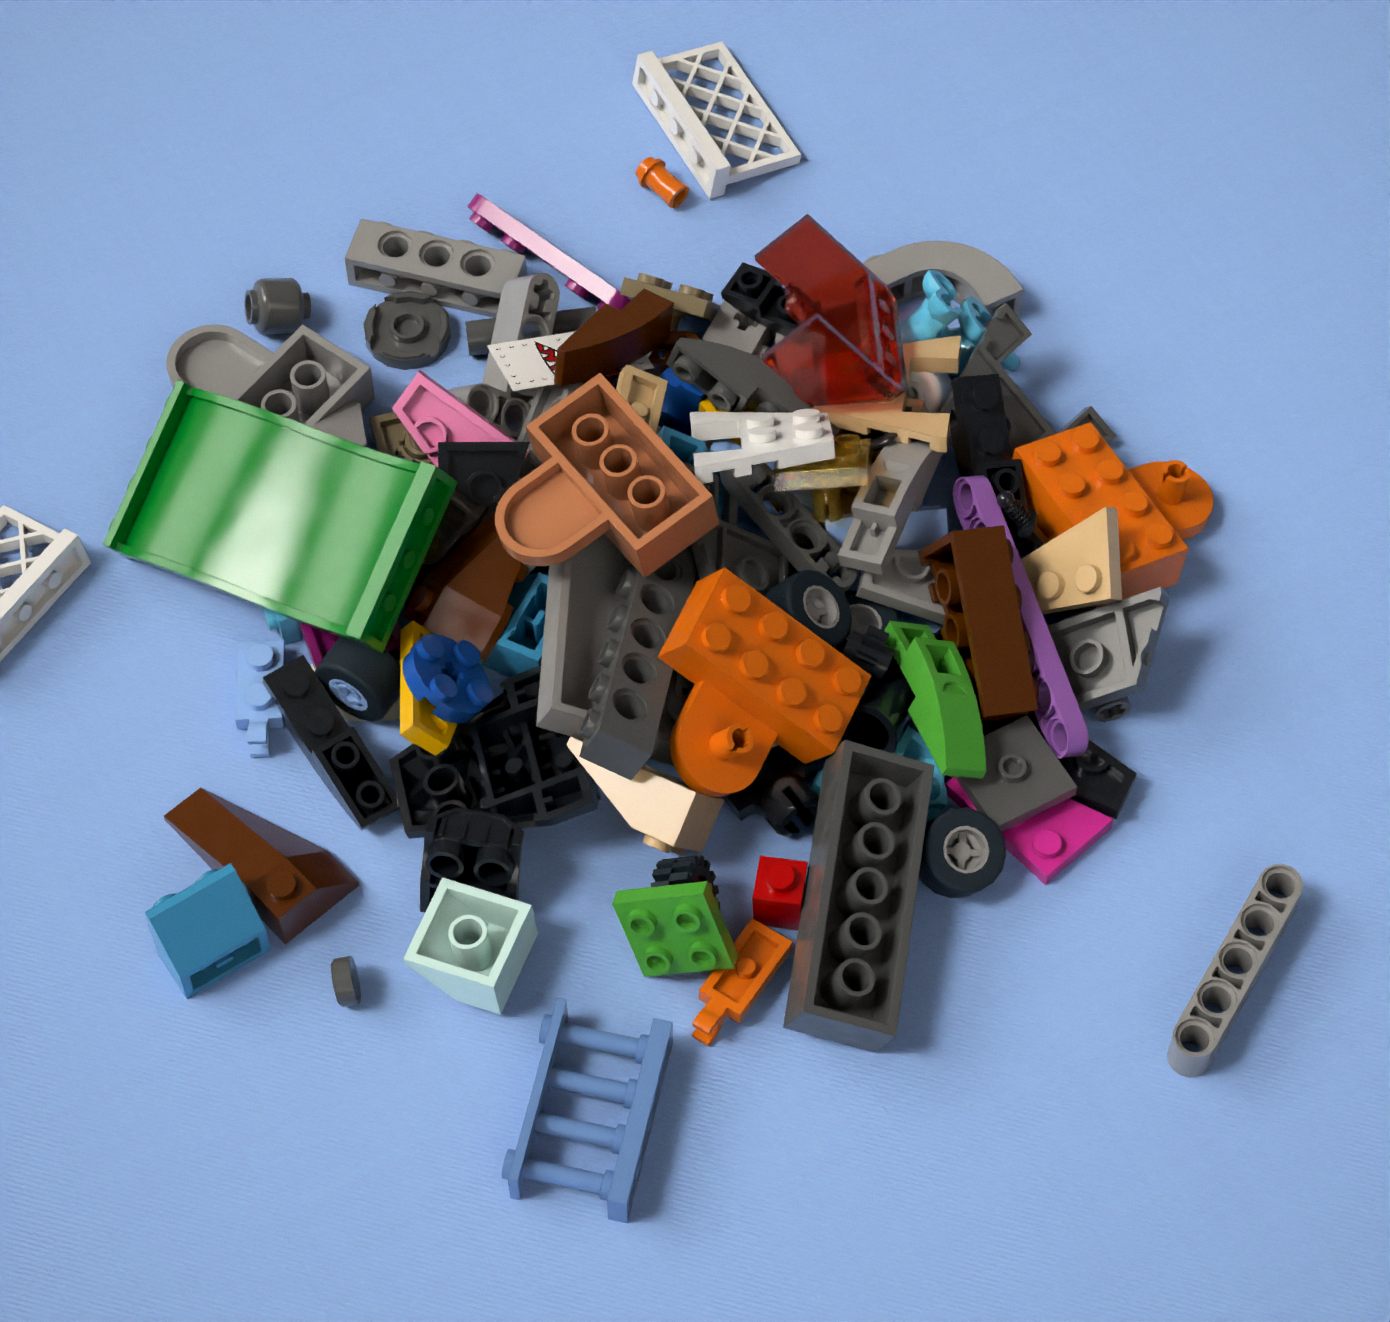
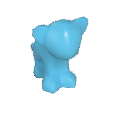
M928 270L922 283L926 299L905 322L895 327L883 319L864 317L847 333L842 343L841 353L949 336H961L958 373H947L949 377L960 375L986 329L984 324L991 315L973 296L966 298L960 308L958 306L956 308L950 307L952 299L958 293L957 290L941 272ZM958 318V323L960 326L955 328L947 327L951 322ZM1012 352L1000 364L1006 369L1014 371L1019 367L1020 360Z

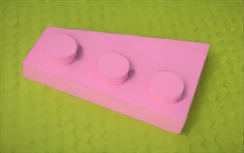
M421 370L418 371L392 407L423 453H426L437 467L438 442H518ZM527 449L525 458H526V456L528 455V453L530 452L529 449Z

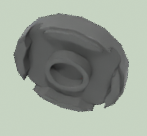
M414 291L393 293L384 297L385 302L380 303L377 307L375 304L367 313L364 321L366 347L376 360L387 367L402 370L422 368L436 361L447 350L451 338L449 315L443 307L442 309L440 305L436 304V299L428 294Z

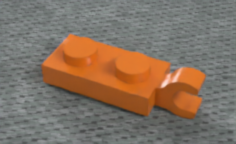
M751 918L733 943L738 953L735 967L732 969L713 970L699 989L698 999L706 1003V1005L692 1023V1026L696 1028L692 1037L708 1047L718 1035L727 1016L740 1024L792 952L793 942Z

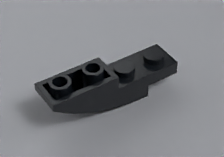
M999 374L965 376L951 380L957 426L951 428L950 431L960 477L984 475L991 483L996 498L1000 492L1010 491L1015 499H1018L1028 510L1021 459L1012 460ZM1001 508L1017 551L1034 549V544L1029 538H1020L1016 534L1017 525L1003 511L1004 508Z
M304 655L263 677L262 683L287 721L286 727L326 787L361 831L400 809L397 795L354 727L350 728Z

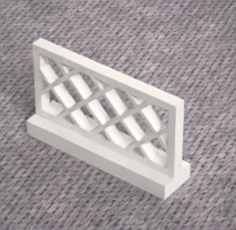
M722 41L659 59L653 51L637 55L632 85L709 199L724 195L727 184L800 163L801 153ZM718 58L724 69L721 72L703 66L701 63ZM676 69L688 73L689 77L685 82L670 77L667 71ZM695 76L716 82L715 90L712 91L692 84ZM723 85L740 90L744 96L743 99L740 100L721 94ZM687 95L709 102L707 109L703 110L689 105L686 101ZM715 104L737 111L734 120L712 113ZM742 114L759 118L764 124L762 129L740 122ZM706 124L728 130L726 139L709 134L705 128ZM734 133L757 140L755 147L751 148L732 142ZM764 142L780 147L783 153L772 155L760 151V147ZM727 152L749 161L747 164L732 168L725 155Z
M5 505L0 508V531L7 523H10L19 528V536L0 540V553L20 549L21 560L1 564L0 578L22 573V575L10 588L0 590V662L91 563L77 534L65 528L61 533H58ZM45 542L49 543V546L39 556L29 558L28 546Z

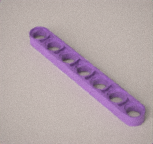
M984 475L959 477L953 487V503L963 530L1004 525L1006 538L1010 540L1013 547L1014 558L1011 566L1014 582L1018 585L1022 595L1020 614L1023 630L1027 632L1031 645L1028 658L1031 674L1035 677L1039 687L1038 710L1034 711L1045 741L1057 758L1081 756L1088 747L1087 726L1001 508L997 503L992 485Z

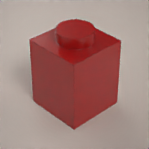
M767 856L759 857L752 898L753 919L767 927L798 931L808 862Z

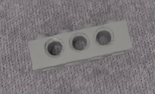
M366 219L360 220L345 256L348 285L388 294L405 291L424 293L436 299V304L492 318L497 316L504 285L511 279L527 276L526 256L516 254L511 250H498L476 245L467 240H454L436 236L427 231H414L393 226L387 222H375Z

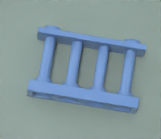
M557 998L553 1015L545 1014L541 1023L539 1043L544 1044L517 1147L516 1150L508 1149L502 1167V1179L508 1180L510 1198L516 1200L521 1198L526 1178L600 1194V1200L607 1201L608 1219L628 1223L673 1045V1022L653 1018L649 1035L641 1034L640 1038L568 1024L567 1000ZM562 1043L635 1058V1063L642 1064L638 1080L630 1078L628 1083L558 1069L556 1065ZM550 1087L623 1102L624 1108L630 1109L626 1125L618 1124L616 1128L546 1114L544 1109ZM538 1133L612 1148V1153L618 1154L615 1170H606L605 1174L531 1159Z

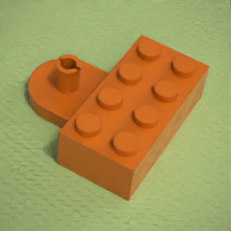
M1091 422L1015 448L1012 460L1021 459L1028 510H1034L1039 515L1037 526L1050 541L1106 506L1117 508L1122 600L1160 586L1165 589L1178 583L1189 550L1183 540L1194 537L1205 528L1213 508L1211 489L1199 474L1187 468L1184 462L1178 460L1150 462L1128 470ZM1111 603L1100 604V605H1096V606H1097L1098 608H1100V607L1106 606V605L1111 604Z
M724 567L696 582L657 657L695 684L672 728L670 753L674 767L682 780L693 790L709 797H724L745 789L754 781L774 742L804 764L835 753L871 675Z

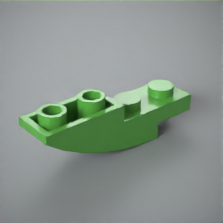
M889 621L884 630L889 633L886 643L888 646L896 649L893 656L916 696L908 712L942 775L951 777L982 779L986 773L982 723L971 679L953 641L937 640L929 625Z

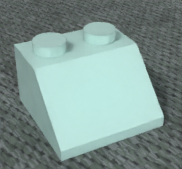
M442 877L403 958L404 963L454 1000L501 1015L538 935L532 905Z

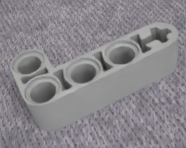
M537 273L511 279L504 285L491 344L552 335L560 295L558 284L552 276L547 273ZM489 350L483 382L452 388L448 391L516 439L520 435L539 387L513 391Z

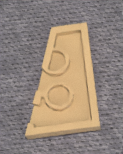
M1104 507L1021 559L1043 615L1122 601L1117 508Z

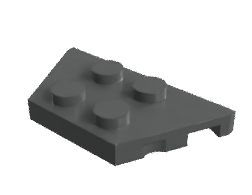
M1161 586L1047 626L1081 711L1144 691L1169 603V593Z

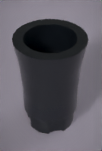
M898 664L893 670L885 673L882 681L876 680L862 695L841 738L842 741L848 740L894 753L902 733L911 720L908 709L916 697Z

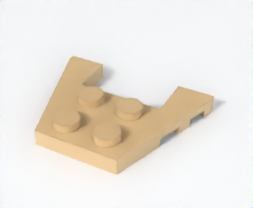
M949 336L824 355L814 409L819 410L820 413H828L830 422L841 429L866 435L870 432V428L888 433H897L898 436L894 441L909 444L911 443V438L930 442V449L932 451L947 453L950 413L905 412L912 372L958 373L961 357V336Z

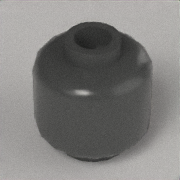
M294 278L259 279L254 283L252 290H247L245 293L244 308L246 321L249 325L253 324L257 332L262 335L293 334L302 325L303 319L310 318V295L308 292L302 293L299 283Z

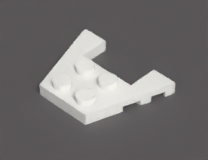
M800 409L793 413L690 412L691 434L693 438L700 441L740 438L742 449L693 453L695 477L702 484L713 482V473L733 469V476L741 477L751 475V465L776 462V467L782 469L835 458L834 438L828 413H820L816 409Z

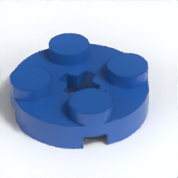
M425 634L411 647L410 652L404 657L402 663L403 675L410 691L419 702L426 697L431 704L437 707L431 713L444 721L456 724L467 723L494 698L487 675L479 663L480 653L469 641L460 640L457 643L455 640L443 635Z

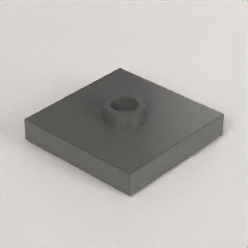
M1028 715L983 736L986 773L982 779L955 777L976 809L992 819L1001 832L1075 796L1077 792V785Z

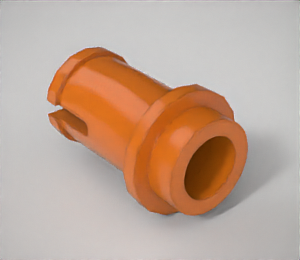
M646 158L640 163L635 173L636 177L639 178V185L643 188L649 187L670 208L678 207L688 196L689 187L679 181L665 168L666 165L662 159Z

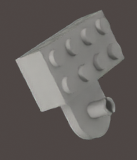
M215 324L196 327L181 335L173 343L166 360L167 372L172 388H174L177 380H180L194 388L259 407L310 427L352 399L361 404V411L375 399L371 367L303 324L274 353L232 327Z

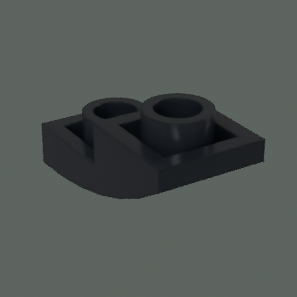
M742 262L721 292L722 299L747 317L776 333L800 343L822 313L820 300L782 287L781 275Z

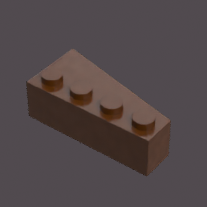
M1004 525L952 531L919 550L921 566L930 565L935 583H930L928 586L932 603H941L945 612L944 625L940 629L943 640L953 641L964 661L976 696L981 723L1020 718L1038 710L1039 687L1035 677L1031 674L1028 658L1031 649L1030 639L1027 632L1023 630L1020 614L1022 595L1018 585L1014 582L1011 566L1014 558L1013 547L1010 540L1006 538Z

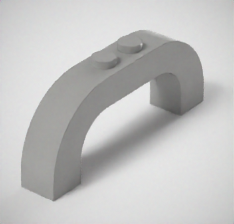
M924 241L905 245L881 256H872L864 263L844 272L833 273L826 280L802 292L801 294L821 301L822 313L801 343L776 333L774 364L813 388L814 392L809 399L811 400L816 397L823 358L817 350L820 344L829 336L855 325L864 317H873L911 299L925 296L922 283L928 270L941 272L952 283L958 292L952 299L953 301L961 305L969 296L977 299L991 315L984 324L986 328L996 310L1006 303L1017 316H1020L1023 288L1002 263L974 247L949 241Z

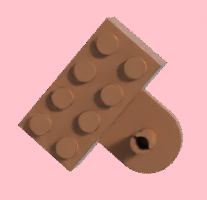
M601 373L525 426L534 454L543 464L512 485L501 497L495 512V526L501 544L507 553L519 562L531 566H551L561 563L574 556L605 533L644 578L720 524L713 495Z

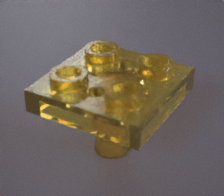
M855 434L839 435L834 437V459L778 469L775 463L773 472L775 492L812 489L814 519L817 522L826 521V503L829 506L830 522L842 519L840 487L866 486L869 484L873 457L871 439H860V436Z

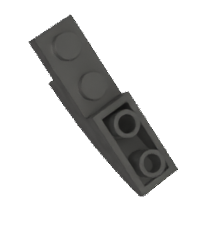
M680 337L666 362V365L672 368L674 374L681 381L694 385L708 396L715 407L722 411L743 412L748 407L754 412L793 413L800 409H813L807 404L814 392L813 388L773 363L727 345ZM830 422L835 440L840 429Z

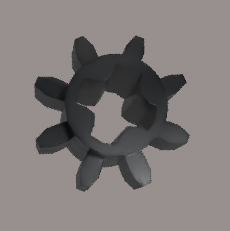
M869 624L865 635L855 630L852 631L842 654L869 673L871 677L882 681L896 649L885 644L889 633Z

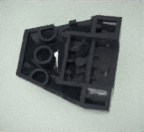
M541 665L513 675L499 684L503 693L494 698L470 721L457 724L449 746L436 756L420 746L412 744L389 760L404 831L409 839L424 837L428 818L453 808L504 814L520 829L553 826L598 809V801L601 800L598 785L568 748L567 743L570 736L536 727Z

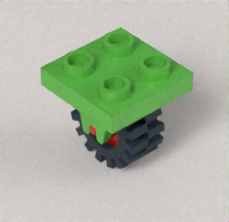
M702 855L662 859V861H658L656 864L657 869L653 870L652 877L655 882L651 883V887L619 890L615 894L612 905L644 977L732 969L735 967L738 953L720 912V902H718L716 894H719L718 885L714 886L713 884L716 876L714 871H709L711 864L708 860H704Z

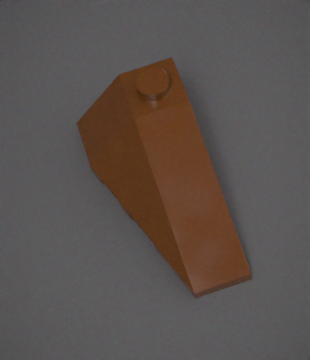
M496 510L425 576L421 585L416 587L411 593L408 600V608L403 615L407 620L415 621L434 634L449 637L457 643L460 640L469 641L478 649L480 659L485 662L512 614L514 607L507 603L514 582H523L528 570L522 562L510 556L501 544L495 526Z
M201 787L164 815L165 821L212 870H219L230 863L232 864L260 919L284 944L291 941L359 886L358 881L328 850Z

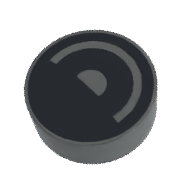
M346 956L333 959L331 975L338 1004L342 1007L360 1004V982L353 957Z

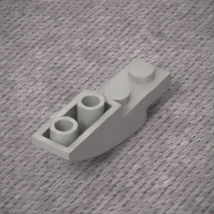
M911 438V443L909 444L893 441L882 449L868 471L851 506L853 521L838 553L840 566L884 575L910 512H918L943 452L932 451L930 449V442Z

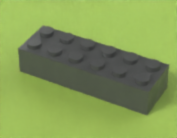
M844 740L836 748L835 753L830 754L825 759L783 1028L876 1052L896 1037L934 765L848 740Z

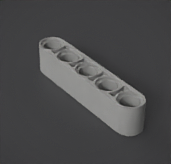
M1274 864L1267 867L1261 873L1174 1028L1167 1058L1172 1070L1179 1075L1197 1077L1204 1074L1210 1067L1290 923L1303 888L1301 876L1291 866ZM1268 891H1280L1283 894H1285L1287 898L1274 897ZM1255 927L1261 929L1266 935H1253L1247 928ZM1225 966H1239L1245 973H1231ZM1204 1004H1217L1223 1008L1224 1012H1210L1205 1008ZM1182 1043H1196L1203 1051H1188L1182 1046Z

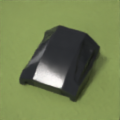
M453 808L429 817L424 833V850L420 877V912H426L442 877L518 900L524 831L504 814Z

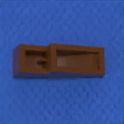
M643 289L622 310L605 303L557 348L554 383L562 387L588 381L599 373L606 375L621 369L626 364L634 363L653 351L670 335L674 302L647 289Z

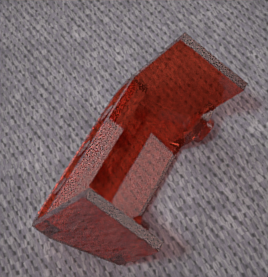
M806 214L755 255V261L785 287L787 299L785 308L790 317L795 322L801 324L762 354V361L792 386L794 393L802 402L806 404L812 403L815 406L892 402L907 390L899 313L895 297L882 280L809 214Z

